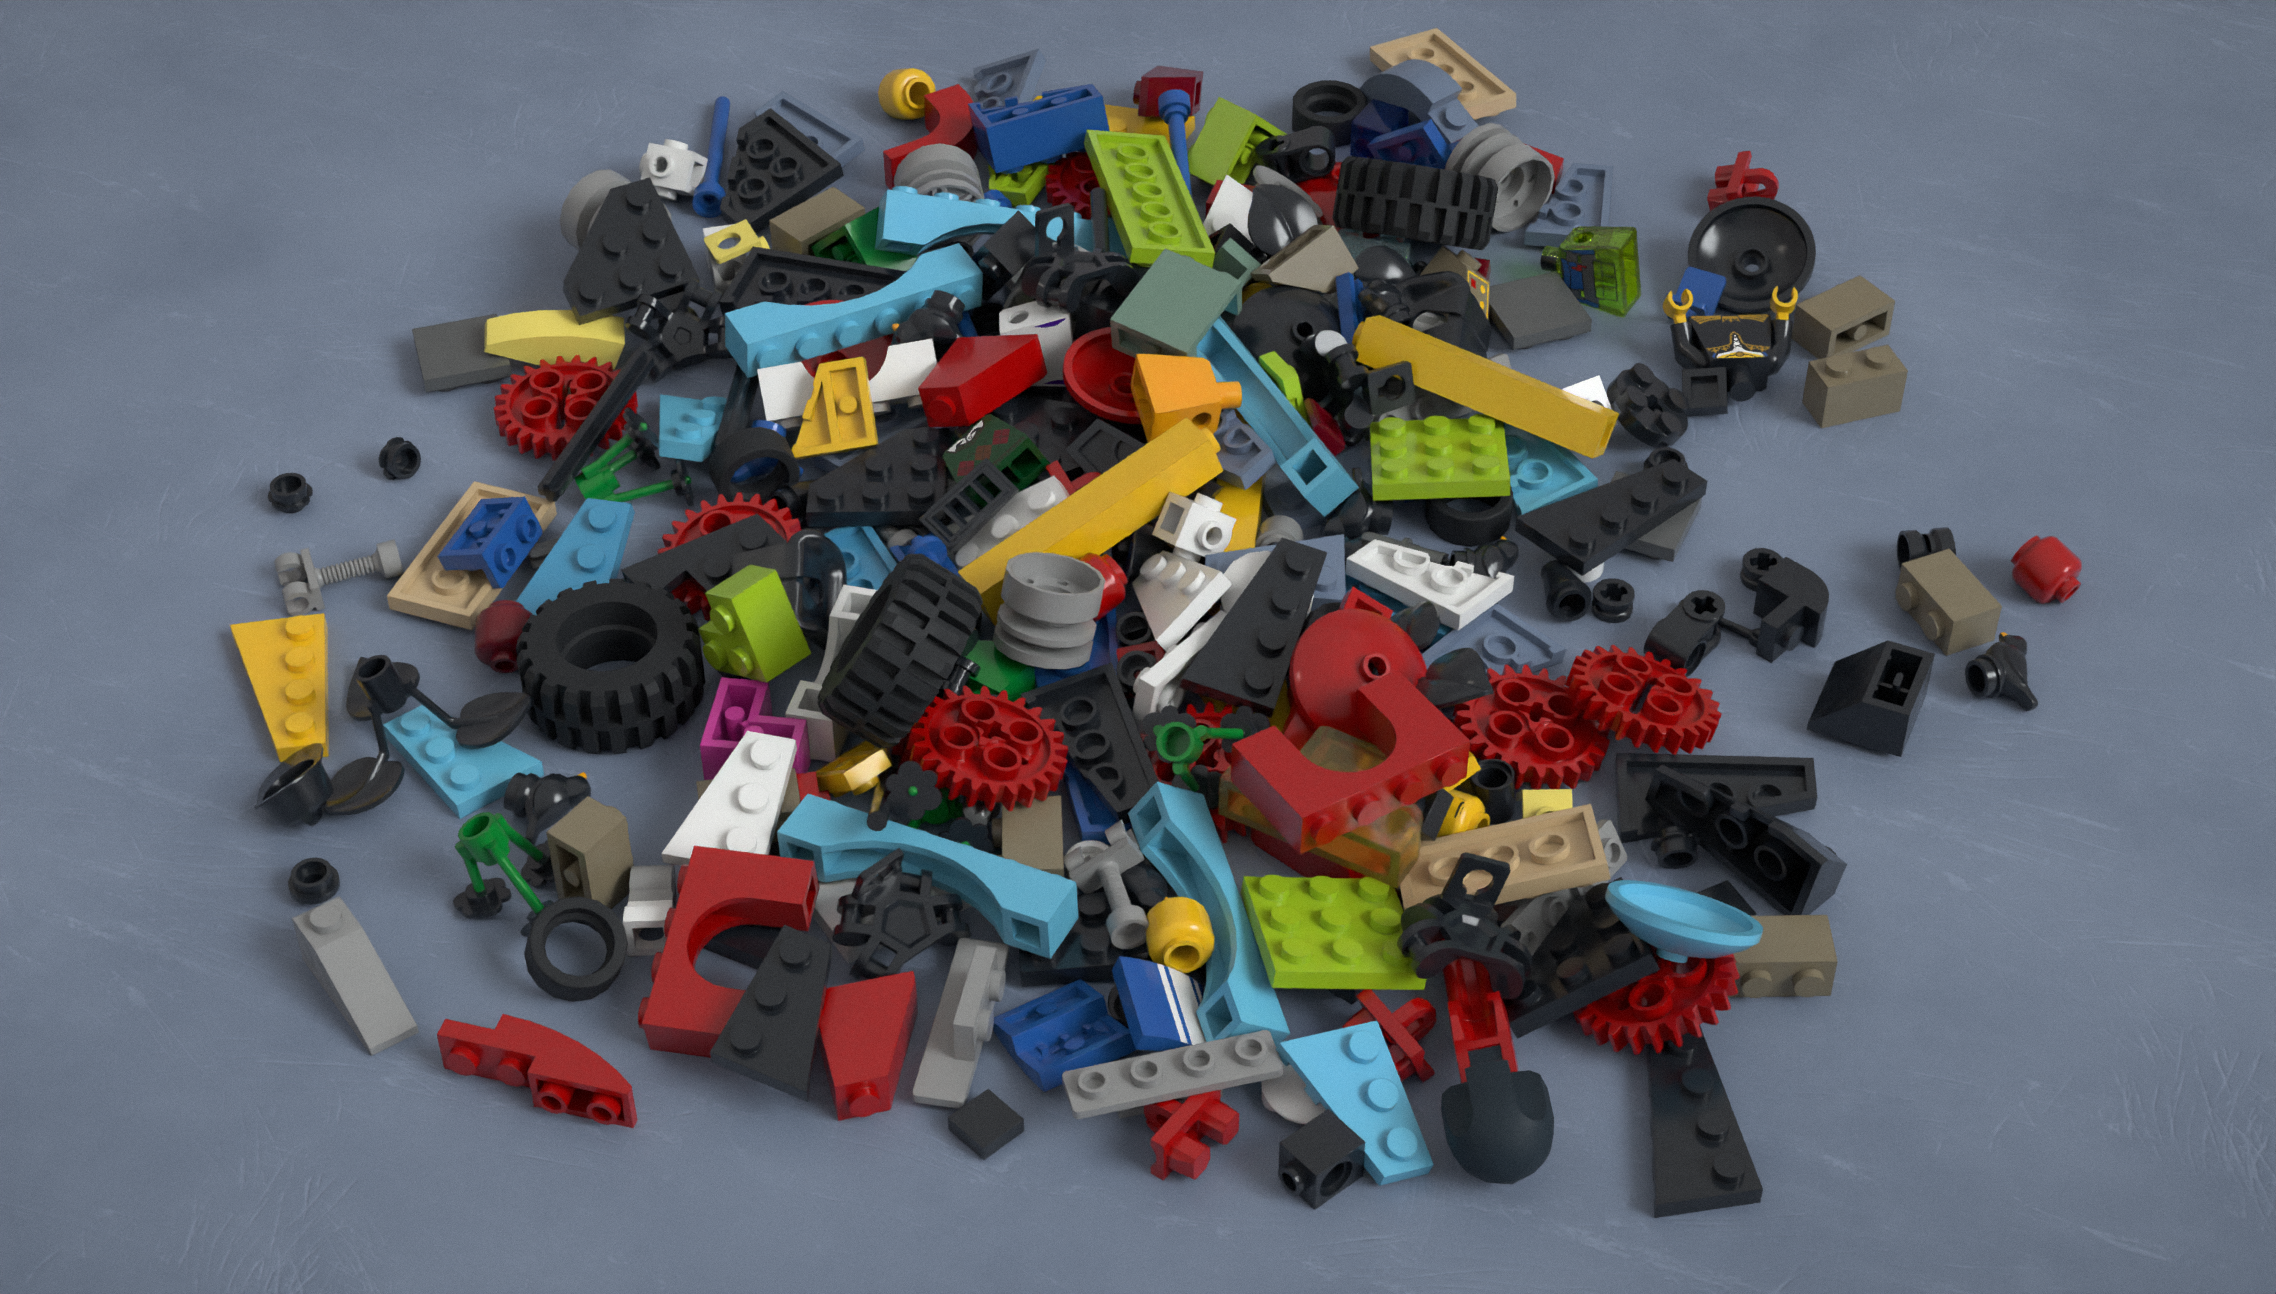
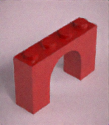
M1399 670L1357 688L1355 725L1387 757L1384 762L1373 768L1358 772H1339L1320 767L1308 760L1275 725L1232 744L1231 782L1299 854L1317 846L1326 845L1345 833L1360 826L1369 825L1388 813L1403 806L1412 805L1419 799L1444 787L1453 786L1461 779L1467 777L1470 740Z
M694 845L689 864H682L679 870L677 880L679 898L676 908H669L665 918L664 934L667 939L663 952H657L653 959L651 979L654 984L650 997H643L639 1007L638 1026L644 1029L650 1050L711 1058V1049L746 990L721 987L702 978L695 971L696 961L701 950L720 932L739 925L755 924L783 928L786 925L796 930L808 931L820 889L814 861Z

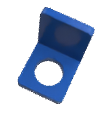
M1686 268L1676 295L1672 294V299L1676 305L1683 306L1681 302L1682 292L1684 289L1691 291L1693 303L1686 313L1687 322L1689 316L1714 315L1726 285V278L1697 268Z

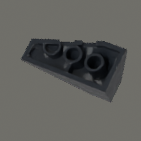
M1660 765L1655 769L1645 801L1674 825L1684 826L1688 828L1689 833L1697 834L1701 840L1700 846L1783 915H1810L1835 894L1847 863L1840 859L1831 848L1824 846L1810 833L1664 765Z

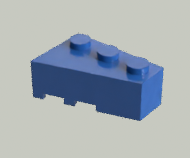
M1093 84L1042 92V99L1019 103L1018 97L1013 96L1005 98V106L982 109L980 102L968 104L977 148L995 173L1012 174L1021 171L1024 165L1038 161L1041 163H1052L1060 160L1063 154L1074 151L1085 153L1084 140L1086 130L1110 131L1103 96Z

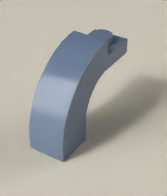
M1417 59L1403 61L1367 79L1360 88L1367 100V114L1377 127L1406 114L1408 110L1413 112L1422 122L1432 119L1447 144L1460 141L1473 129L1479 127L1457 99L1462 91L1460 85L1444 70L1427 61Z

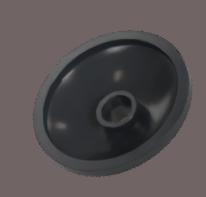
M1764 197L1738 198L1714 208L1698 223L1693 231L1688 247L1689 267L1718 274L1726 278V285L1718 306L1740 313H1761L1772 310L1770 308V300L1776 286H1778V300L1782 303L1790 302L1793 287L1796 288L1799 294L1809 282L1816 260L1815 240L1810 227L1803 217L1786 204ZM1752 264L1759 267L1754 272H1749L1745 268Z
M1279 285L1268 287L1255 293L1243 303L1240 314L1238 316L1235 315L1231 330L1258 363L1259 356L1275 351L1288 365H1291L1296 370L1303 401L1310 398L1317 403L1321 402L1330 391L1329 375L1327 370L1321 365L1309 362L1303 358L1300 346L1304 337L1298 334L1297 329L1305 332L1307 336L1317 334L1323 330H1333L1341 334L1339 310L1326 298L1309 289Z

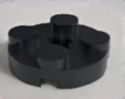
M1636 363L1631 369L1623 370L1609 384L1607 397L1610 405L1616 401L1617 407L1621 411L1617 420L1625 430L1639 441L1656 447L1660 442L1667 443L1666 447H1670L1686 432L1688 419L1685 411L1689 408L1688 399L1681 391L1675 388L1670 389L1664 382L1655 377L1648 366Z

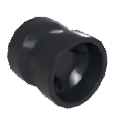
M1948 527L1933 528L1929 533L1921 534L1917 530L1900 531L1897 538V560L1900 571L1902 563L1946 549H1950L1956 555L1955 541L1951 530Z

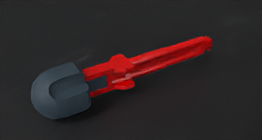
M1459 958L1442 969L1448 998L1449 1023L1461 1082L1460 1084L1450 1086L1442 1093L1441 1113L1446 1141L1453 1156L1470 1175L1487 1183L1514 1184L1535 1173L1550 1154L1554 1135V1115L1548 1088L1539 1073L1531 1070L1519 1071L1507 1011L1500 992H1494L1491 988L1487 969L1479 962Z

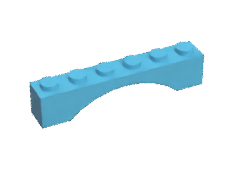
M896 186L892 190L887 189L880 199L875 249L918 255L935 244L955 237L975 234L994 235L1018 210L1035 226V214L1041 209L1032 205H1019L1016 209L1000 207V202L992 199H977L975 203L961 201L958 195L945 192L935 193L934 196L918 194V190L915 188ZM1074 212V244L1089 252H1093L1091 220L1082 219L1081 214ZM1061 217L1052 219L1047 226V238L1052 242H1057V237L1062 231L1063 221ZM1108 217L1110 252L1120 253L1127 259L1128 257L1114 221Z
M959 243L921 254L914 265L898 280L881 290L857 299L811 306L785 305L764 301L725 313V346L747 378L758 375L757 369L805 361L895 332L891 327L892 324L903 323L907 321L909 315L916 309L924 308L926 299L931 298L934 290L947 292L960 299L965 304L963 311L980 307L982 302L983 272Z
M1219 316L1196 346L1197 357L1210 361L1216 382L1239 381L1242 389V404L1240 408L1236 409L1255 433L1271 448L1278 465L1304 498L1325 517L1359 488L1358 485L1226 322Z
M1156 782L1129 811L1128 815L1141 852L1160 871L1175 890L1178 897L1196 900L1204 906L1210 917L1215 948L1210 959L1206 962L1207 981L1204 996L1196 1011L1205 1040L1209 1042L1268 1030L1277 1047L1279 1042H1282L1290 1034L1275 990L1271 987L1250 921L1204 795Z
M807 794L777 831L780 857L814 861L817 878L825 883L858 878L861 872L900 848L904 853L901 863L902 872L920 875L922 869L931 870V886L951 894L960 895L962 900L976 908L995 927L1005 944L1051 959L1079 918L1075 881L888 820L883 830L873 831L867 825L868 813L842 805L836 801H829Z

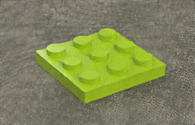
M1476 414L1470 418L1462 419L1430 416L1425 420L1407 421L1397 417L1382 419L1380 422L1371 423L1370 449L1373 501L1510 496V473L1504 423L1485 414Z
M1266 875L1263 877L1243 876L1240 894L1272 988L1424 990L1427 979H1420L1416 976L1411 967L1412 957H1405L1397 946L1398 938L1403 932L1400 919L1404 911L1391 879H1380L1371 876L1362 879L1331 878L1328 876H1315L1313 878L1282 877L1279 875Z

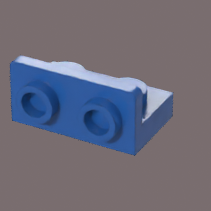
M1432 119L1377 136L1367 147L1375 159L1445 169L1453 149L1460 141L1447 144Z
M525 496L481 499L437 557L445 571H476L483 569L492 588H503L542 536L543 530Z

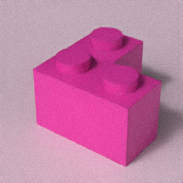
M721 677L700 743L704 780L715 778L747 731L795 739L797 751L792 768H795L796 774L807 773L811 763L807 719L773 717L769 682Z

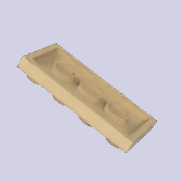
M1438 28L1370 47V61L1381 71L1411 59L1427 61L1444 70L1462 88L1457 99L1474 120L1482 117L1497 116L1500 112L1516 108V93Z
M474 481L388 593L389 609L473 630L478 614L493 603L503 588H492L483 569L476 571H445L437 556L481 499L525 496L543 533L557 515L555 502H550L546 498Z
M1591 804L1438 837L1435 841H1420L1393 847L1404 910L1415 904L1423 903L1425 899L1431 896L1441 894L1458 859L1465 852L1507 862L1510 865V874L1495 905L1524 898H1537L1547 893L1574 887H1587L1593 883L1611 880ZM1485 870L1471 871L1463 878V884L1467 888L1466 894L1475 895L1477 889L1489 885L1493 876Z

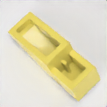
M537 310L487 319L485 323L484 352L539 366L542 359L552 365L556 364L557 356H562L565 362H571L576 355H580L581 362L585 363L591 358L597 357L598 366L612 362L613 370H615L625 345L624 318L613 315L579 325L572 310Z

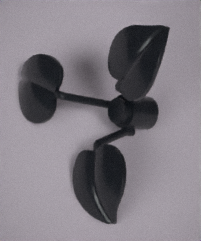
M1260 184L1253 188L1247 227L1251 241L1260 252L1268 256H1274L1313 225H1318L1316 214L1309 202L1293 190L1272 184ZM1373 246L1367 248L1354 260L1359 269L1353 272L1354 281L1359 279L1363 283V288L1376 278H1380L1387 284L1395 287L1404 279L1417 276L1405 258L1389 247ZM1297 329L1300 336L1308 337L1305 332Z
M1430 601L1419 602L1415 607L1406 608L1390 618L1391 621L1400 626L1411 637L1419 650L1431 644L1440 625L1439 613ZM1460 648L1442 655L1429 666L1426 677L1418 679V684L1415 686L1439 711H1441V708L1493 694V688L1487 677L1483 660L1472 648ZM1334 744L1320 767L1329 770L1337 768L1356 759L1364 752L1345 749Z
M375 655L370 658L360 657L350 682L346 708L354 720H372L379 754L377 758L364 757L345 765L336 773L331 780L334 792L327 800L324 811L330 815L358 814L380 805L397 790L402 782L405 769L399 761H388L390 753L381 714L393 713L405 705L407 698L410 696L415 698L452 729H458L456 733L458 743L462 747L469 749L492 746L510 735L529 711L532 705V696L521 692L487 694L468 702L462 708L460 718H454L417 689L420 673L415 666L409 663L391 662L390 658L386 655Z

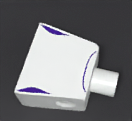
M1036 301L1003 309L999 313L1000 335L998 336L1038 334L1048 373L1043 379L1032 386L1066 387L1062 375L1063 362L1067 350L1074 342L1070 313L1061 311L1059 305L1053 304L1051 307L1046 308L1039 306Z

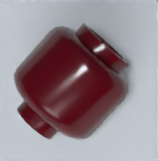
M512 600L496 601L491 603L488 608L482 610L476 617L474 652L479 661L499 673H512L518 670L516 659L517 640L522 633L523 626L532 613L519 602Z

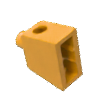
M1136 354L1130 388L1148 443L1186 417L1199 430L1206 427L1214 434L1218 428L1221 409L1241 407L1242 389L1239 381L1216 382L1210 361L1207 359L1186 356Z

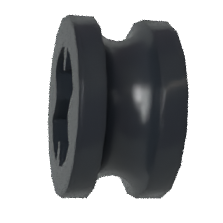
M1755 548L1748 551L1742 561L1740 574L1742 584L1746 588L1757 592L1759 578L1783 558L1771 549Z
M1616 578L1599 581L1593 588L1591 611L1594 616L1607 623H1620L1629 619L1633 613V601L1635 598L1633 587L1626 581Z

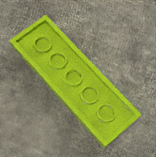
M1086 130L1084 146L1100 188L1106 191L1107 206L1129 262L1142 267H1151L1166 248L1177 254L1189 256L1196 262L1212 268L1215 258L1214 248L1164 135Z

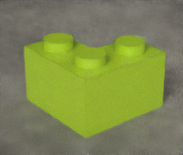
M1218 97L1214 107L1206 115L1205 124L1196 142L1191 145L1187 152L1189 172L1194 177L1213 187L1217 179L1224 181L1226 174L1238 183L1244 184L1254 164L1265 167L1263 160L1257 157L1256 146L1270 137L1287 134L1258 115Z
M748 565L705 593L712 608L710 610L711 621L698 628V631L704 642L703 654L715 670L767 683L811 654L775 569Z

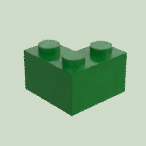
M879 207L845 224L811 247L816 257L908 271L918 259L916 255L875 249Z

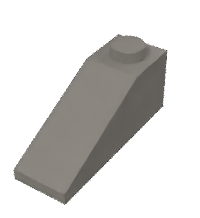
M340 896L292 918L303 961L371 1056L419 1033L416 1022L364 929Z

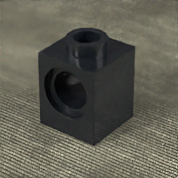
M1327 1109L1279 1142L1278 1177L1290 1194L1300 1196L1315 1210L1363 1176L1365 1141Z

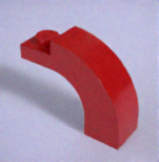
M959 84L924 95L925 127L930 134L883 151L885 184L890 190L895 187L894 176L898 165L909 153L922 146L939 143L956 146L968 153L974 160L977 153V143L968 107L969 103L974 102Z

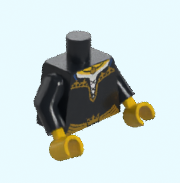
M1778 286L1774 288L1770 300V308L1776 314V319L1771 320L1770 314L1689 316L1688 322L1686 320V313L1693 303L1691 291L1684 289L1682 292L1681 302L1683 306L1674 303L1672 291H1669L1663 302V311L1674 321V324L1670 325L1676 362L1684 369L1726 367L1727 392H1729L1730 397L1738 402L1751 399L1756 391L1766 389L1768 376L1777 374L1789 358L1793 321L1789 320V314L1795 309L1798 291L1793 287L1791 301L1789 303H1782L1777 298Z

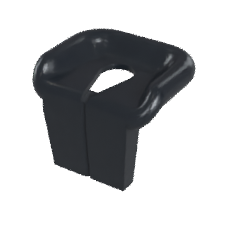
M1442 271L1409 277L1395 286L1402 293V303L1410 308L1409 313L1414 321L1418 316L1426 312L1448 314L1447 322L1422 331L1423 333L1487 358L1486 352L1489 348L1492 327L1476 297L1471 293L1468 281L1463 276L1452 271Z
M805 529L793 534L788 543L733 554L732 575L748 565L775 569L804 637L821 649L826 650L829 616L843 585H847L846 564L839 547L820 531ZM803 577L816 580L819 588L818 604L815 603L804 587Z

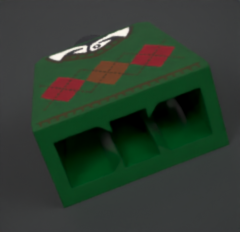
M992 414L985 415L975 425L959 426L953 434L954 444L943 455V459L956 484L987 458L1019 489V492L1045 471L1047 465L1051 464L1025 433ZM985 475L978 481L994 497L1002 492ZM972 488L966 493L981 510L988 504Z

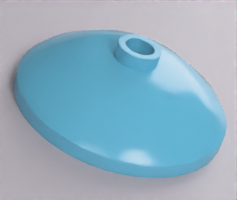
M1619 880L1609 883L1605 894V899L1610 909L1631 933L1657 947L1656 954L1659 957L1677 963H1686L1688 957L1719 958L1745 951L1759 943L1763 933L1762 925L1745 912L1710 897L1672 886L1645 881Z

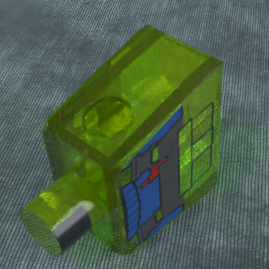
M1578 226L1573 228L1559 247L1546 246L1542 252L1540 261L1542 270L1560 273V277L1580 304L1619 317H1625L1641 296L1637 228Z

